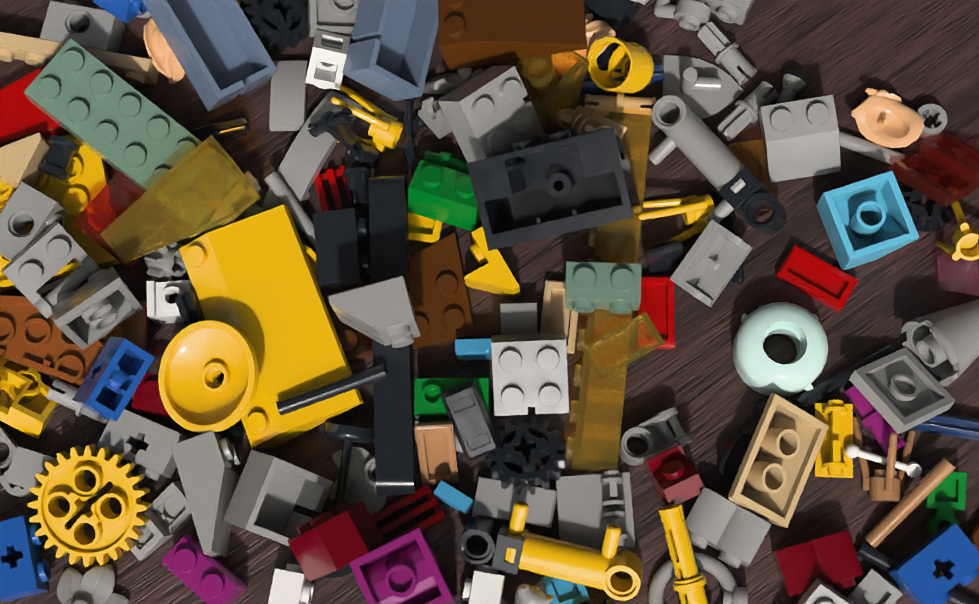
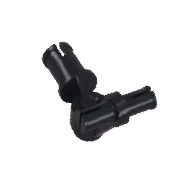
M343 107L336 112L327 111L321 115L319 120L308 125V128H312L308 131L313 137H318L327 132L347 148L345 152L347 166L342 176L347 180L349 208H367L369 206L368 176L371 174L370 169H374L379 163V153L373 146L366 144L345 124L353 119V116H349L353 113L348 107Z

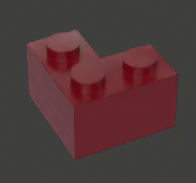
M346 500L322 515L297 527L296 530L299 535L289 540L288 544L310 582L342 568L369 552L368 549L384 541L363 500L352 506Z

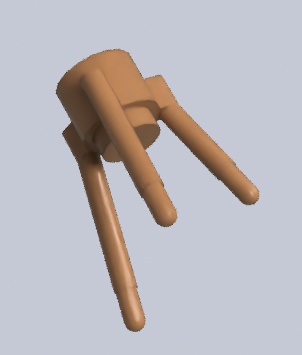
M853 416L855 444L865 451L858 418ZM913 429L908 431L906 444L904 445L900 462L906 464L909 463L915 437V430ZM895 432L890 434L886 470H874V477H871L867 459L858 457L862 473V491H870L869 500L900 502V494H904L906 471L898 469V472L895 471L897 433Z

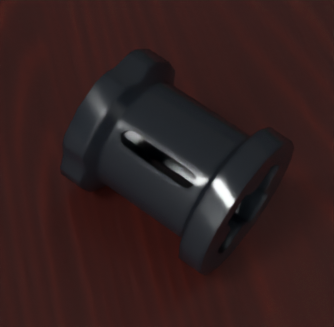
M50 135L48 139L50 147L44 162L39 163L37 168L40 172L50 177L66 181L69 177L67 170L74 153L79 152L80 146L66 138Z

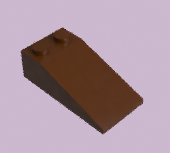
M438 0L440 51L449 70L587 49L585 0Z

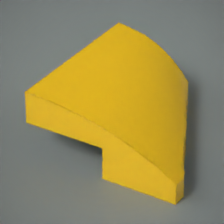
M0 357V421L39 439L58 405L57 402L47 399V394L51 387L42 382L38 371Z

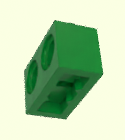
M415 378L414 416L416 420L424 422L450 421L439 393L473 379L490 417L489 378Z

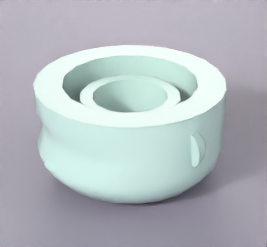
M788 302L769 303L760 306L749 315L743 313L741 317L742 324L736 333L732 347L733 362L742 380L750 388L766 396L774 393L780 397H789L803 390L810 391L814 389L812 382L822 372L829 350L828 339L818 316L797 304ZM772 334L788 336L796 345V359L789 364L774 362L764 351L765 339Z

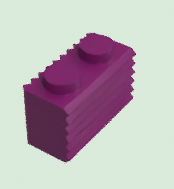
M187 534L162 559V565L167 566L174 576H178L179 581H183L185 586H189V590L194 591L195 596H199L200 601H204L206 604H234L248 587L219 559L203 554L200 542Z

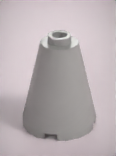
M979 299L913 318L906 322L901 329V334L906 331L907 340L902 343L903 348L906 347L943 387L955 382L979 356Z

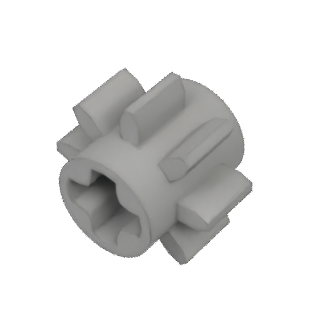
M163 237L161 244L152 242L144 258L145 264L149 268L147 274L157 277V280L162 282L172 281L173 276L182 278L187 270L179 248L185 245L178 244L176 239Z

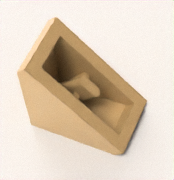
M36 133L0 147V182L16 189L21 182L34 188L41 174L37 168L38 164L44 162L50 143L40 133Z

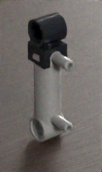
M673 95L663 96L657 100L652 109V120L667 137L648 154V159L654 165H658L678 147L709 180L724 199L705 216V221L709 224L712 219L719 224L735 210L744 217L751 227L761 234L770 235L780 231L786 222V210L775 197L769 194L770 191L757 177L748 170L683 100ZM680 110V116L677 121L668 124L667 120L670 113ZM765 206H772L771 217L766 221L759 222L757 215L760 209Z

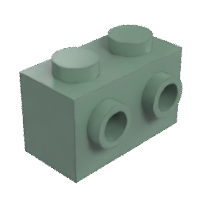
M566 262L565 308L580 313L594 312L595 309L610 310L611 313L628 314L632 310H639L641 302V264Z

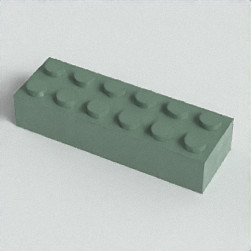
M71 38L24 91V94L32 104L197 234L208 222L221 198L241 177V173Z

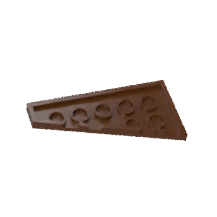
M454 232L409 257L411 301L421 336L413 338L412 350L452 343L456 339L476 338ZM370 283V284H361V285H359V286H357V287H355V288H353V289H357V288H360V287L368 286V285H371V283ZM330 302L326 303L348 363L372 359V338L341 322Z

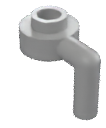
M656 0L654 14L660 18L676 19L680 27L697 31L708 23L711 9L706 4L695 0H680L677 5H671L670 0Z

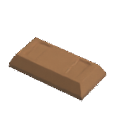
M445 420L415 424L422 485L439 484L441 480L445 483H459L453 422Z

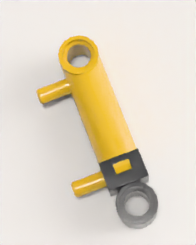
M516 501L513 505L511 520H504L501 529L493 518L477 515L467 522L458 541L460 555L472 564L486 563L494 555L491 569L515 575L521 569L601 589L611 598L620 601L632 599L640 589L643 564L635 553L627 550L617 551L622 530L617 524L607 525L602 549L599 550L530 533V526L525 525L529 505L524 501ZM480 535L486 539L487 543H477L472 536ZM618 571L627 572L631 576V578L620 579L614 573Z

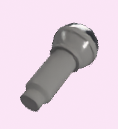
M791 69L784 74L782 78L783 89L776 104L793 101L795 95L805 88L807 79L803 72L798 69Z

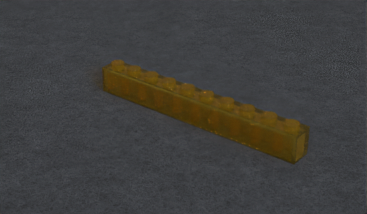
M609 111L610 120L627 127L621 140L631 163L638 198L643 212L652 115ZM638 215L634 218L591 227L589 230L588 246H595L594 259H586V262L637 264L642 222ZM595 309L594 312L581 313V315L588 316L587 328L579 329L577 350L584 351L583 365L575 364L573 386L580 387L579 401L571 400L569 422L576 423L575 437L568 436L565 456L566 459H573L572 469L603 473L605 471L617 470L633 310L628 314L611 313L610 310Z

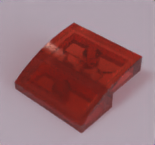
M944 132L922 140L919 153L894 162L892 171L895 178L942 206L947 207L966 197L979 187V150Z

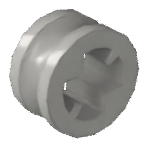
M926 104L917 110V113L923 118V122L929 115L936 119L934 125L932 124L930 128L924 126L919 137L933 139L939 136L947 124L945 110L936 104Z

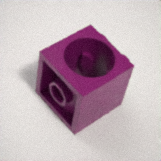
M420 528L349 563L367 604L457 603L427 537Z

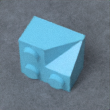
M893 171L824 192L816 205L842 271L875 261L919 238Z

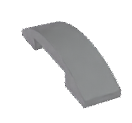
M333 90L324 97L307 119L277 170V174L302 208L310 197L309 189L338 142L327 132L318 137L311 136L308 130L312 128H308V125L319 120L321 115L327 111L336 112L342 109L331 102L332 97H337L362 109V105ZM353 114L349 115L353 116L352 121L345 123L349 128H351L357 117ZM269 187L262 208L270 210L282 205V203Z

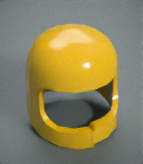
M604 37L600 40L596 39L590 46L587 55V68L591 79L598 87L605 91L636 93L649 84L654 73L653 58L648 50L638 43L625 42L620 38ZM612 43L620 44L612 53L607 71L600 70L596 61L599 52L605 46ZM621 68L622 73L614 72L613 70ZM625 74L628 75L624 77V82L613 80L614 78L624 76Z

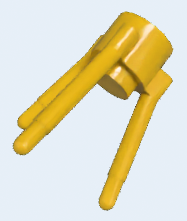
M341 84V91L376 116L374 117L337 97H332L331 102L341 108L348 107L353 115L371 123L368 135L372 136L373 140L362 139L366 144L373 146L374 149L382 153L385 147L394 149L401 136L404 124L399 122L398 118L387 114L345 84Z
M948 189L947 195L959 228L953 234L952 241L954 246L943 240H937L936 245L949 253L955 261L960 258L967 261L979 259V228L974 225H968L954 190Z
M709 194L698 197L697 195H692L684 198L644 201L642 203L644 208H668L643 212L638 215V218L645 220L682 213L685 224H692L693 227L668 241L675 239L683 242L695 234L704 231L707 226L705 216L715 206Z

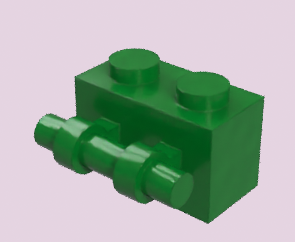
M427 150L424 160H420L408 187V212L472 232L475 231L480 220V214L467 162L453 158V154L446 151L437 153Z

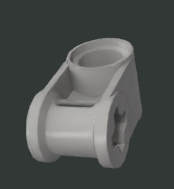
M676 407L662 411L626 431L618 447L620 458L629 465L637 466L643 464L644 456L678 441L682 447L690 443L692 438L690 435H685L676 417L678 413ZM632 438L640 439L645 444V453L641 455L632 454L627 448V441Z

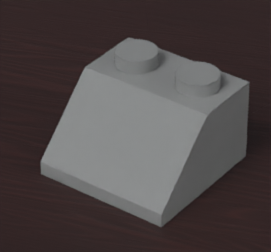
M833 95L760 107L758 119L769 184L841 172L839 127Z
M403 276L328 296L330 305L341 322L384 346L392 344L393 348L404 347L414 342L413 338L421 336L411 297Z

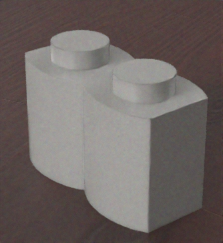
M705 487L685 520L693 545L701 549H705L707 545L715 548L720 552L718 556L720 560L737 569L740 564L746 567L750 565L771 526L762 518Z

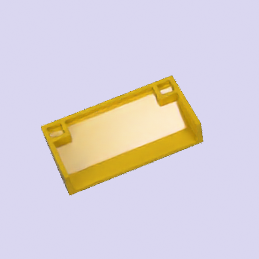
M280 205L207 232L179 248L204 319L220 321L236 327L247 337L255 351L259 368L257 391L251 406L241 418L252 448L277 447L364 403L357 388L282 416L278 411L277 401L352 374L287 205Z

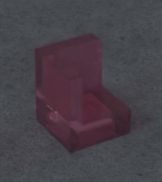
M946 251L937 255L939 289L979 296V259L967 261L960 258L955 261Z

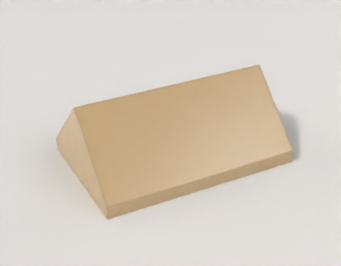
M771 393L727 496L728 499L763 520L788 528L829 426L777 394Z

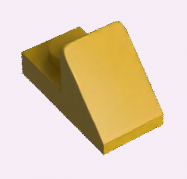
M483 226L471 232L474 244L469 246L478 264L485 263L486 265L464 277L465 285L470 288L511 298L519 296L520 286L499 250H488Z

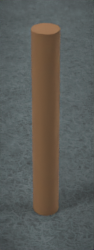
M944 457L864 537L865 540L876 548L956 467Z

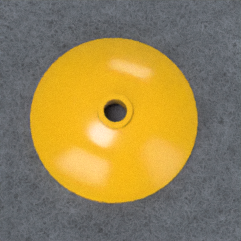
M205 320L187 326L171 340L160 363L158 384L161 400L166 411L176 423L193 432L207 433L214 430L216 433L228 429L245 415L254 400L259 379L257 357L247 337L230 324ZM222 373H223V374H224V379H223V382H222V384H221V383H220V376H221Z

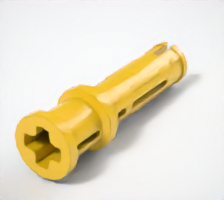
M681 503L661 507L658 511L663 523L676 576L672 583L673 589L678 591L681 604H708L704 585L707 583L706 578L698 571L684 518L683 506Z

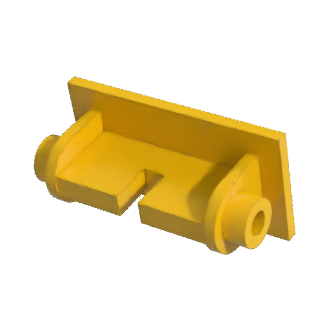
M828 400V403H815V418L829 426L815 460V477L853 478V458L848 457L845 453L847 445L853 444V404H843V400Z

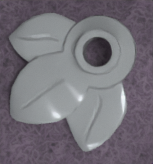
M352 447L344 501L347 500L348 504H355L363 500L370 515L373 516L384 507L387 496L377 495L376 479L374 478L375 455L371 456L361 447ZM342 450L332 455L333 461L339 469ZM338 479L333 484L329 493V498L334 501Z
M110 564L95 566L88 570L84 576L76 569L69 567L59 579L57 596L62 604L129 603L128 598L113 593L116 577L113 566Z

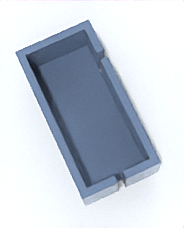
M142 0L208 112L235 99L239 93L243 95L267 83L277 71L272 59L236 0Z
M361 0L351 36L352 39L356 40V43L349 44L342 74L393 101L421 97L438 30V0Z

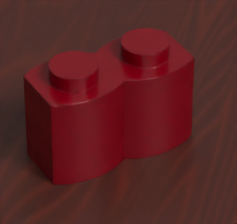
M848 530L772 553L786 597L796 595L797 601L802 598L817 578L828 585L832 584L833 589L838 591L855 586L854 578L863 575Z

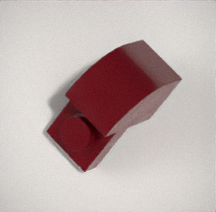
M678 441L643 457V463L653 488L664 506L682 503L701 494L699 488L703 484L700 476L686 458L683 448Z

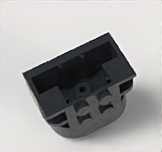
M571 128L548 135L549 141L542 142L541 136L512 144L513 151L467 163L488 250L634 218L642 212L631 163L625 152L623 142L620 136L614 132V128L578 134L577 128Z

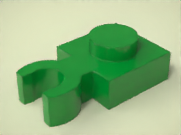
M925 469V476H926L932 469ZM952 471L924 499L923 506L934 509V514L930 516L927 522V529L930 534L935 535L938 533L937 527L941 521H947L949 525L956 523L960 528L958 520L954 517V510H965L967 472Z

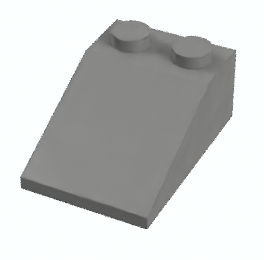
M113 266L108 270L101 269L88 278L86 285L77 291L75 289L67 291L58 298V304L51 308L53 321L56 326L82 350H85L143 310L141 304Z
M212 430L170 445L203 554L220 560L227 557L232 524L223 521V518L239 482L240 475L236 465L241 464V458L235 443L230 444L227 437L224 438Z

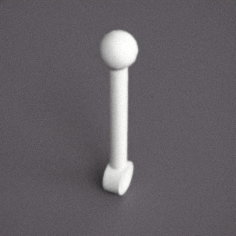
M849 444L845 448V453L850 458L862 457L887 465L886 457L861 450L856 444ZM896 461L895 468L906 471L912 478L919 477L922 473V468L917 462L912 461L906 464Z

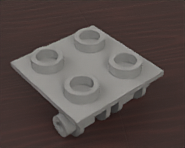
M618 470L605 471L604 474L560 476V479L556 480L560 540L602 549L606 527L608 524L613 523L619 525L622 529L618 548L635 547L630 472L619 473Z

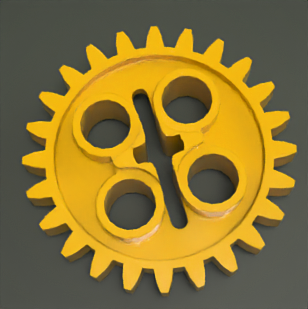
M90 444L85 447L84 452L80 445L70 449V455L66 451L57 453L58 462L52 459L44 463L48 472L42 471L35 475L42 485L30 488L29 491L37 495L38 499L29 502L28 507L38 509V514L31 517L29 521L41 523L42 527L36 531L35 536L46 534L49 537L45 542V549L56 545L58 546L56 558L70 553L69 564H75L82 557L84 566L88 567L94 563L95 557L101 566L109 562V555L116 560L123 556L122 549L129 551L135 547L131 538L139 539L144 535L137 525H145L150 520L142 515L141 511L152 507L151 503L144 502L141 499V496L150 492V489L139 488L137 484L145 477L144 474L133 476L130 473L136 464L135 462L122 465L124 453H117L110 458L109 446L101 448L97 454L95 444ZM86 470L91 471L96 477L94 488L88 486L84 480ZM109 481L112 482L113 487L91 506L92 511L80 516L71 529L67 528V522L88 505V499L98 495ZM60 496H64L69 501L70 509L68 513L62 511L59 507L58 500ZM111 497L120 501L122 505L120 515L111 510L109 505ZM85 523H89L95 529L96 535L94 540L89 539L85 535L83 529Z

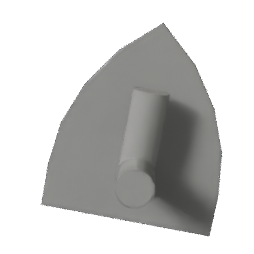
M664 55L662 97L668 95L677 96L700 119L713 116L727 108L744 92L729 74L716 65L699 58ZM680 110L670 113L667 122L677 121L680 116Z

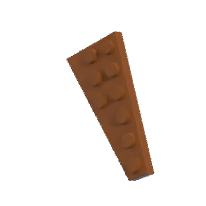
M0 295V357L80 387L110 337L125 338L146 351L149 326L147 301H138L143 307L142 311L85 350H82L56 326L52 315L46 319L25 296ZM135 392L127 405L132 406Z

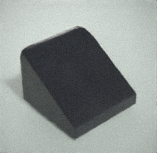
M675 239L642 251L651 275L677 268L684 259L682 243Z

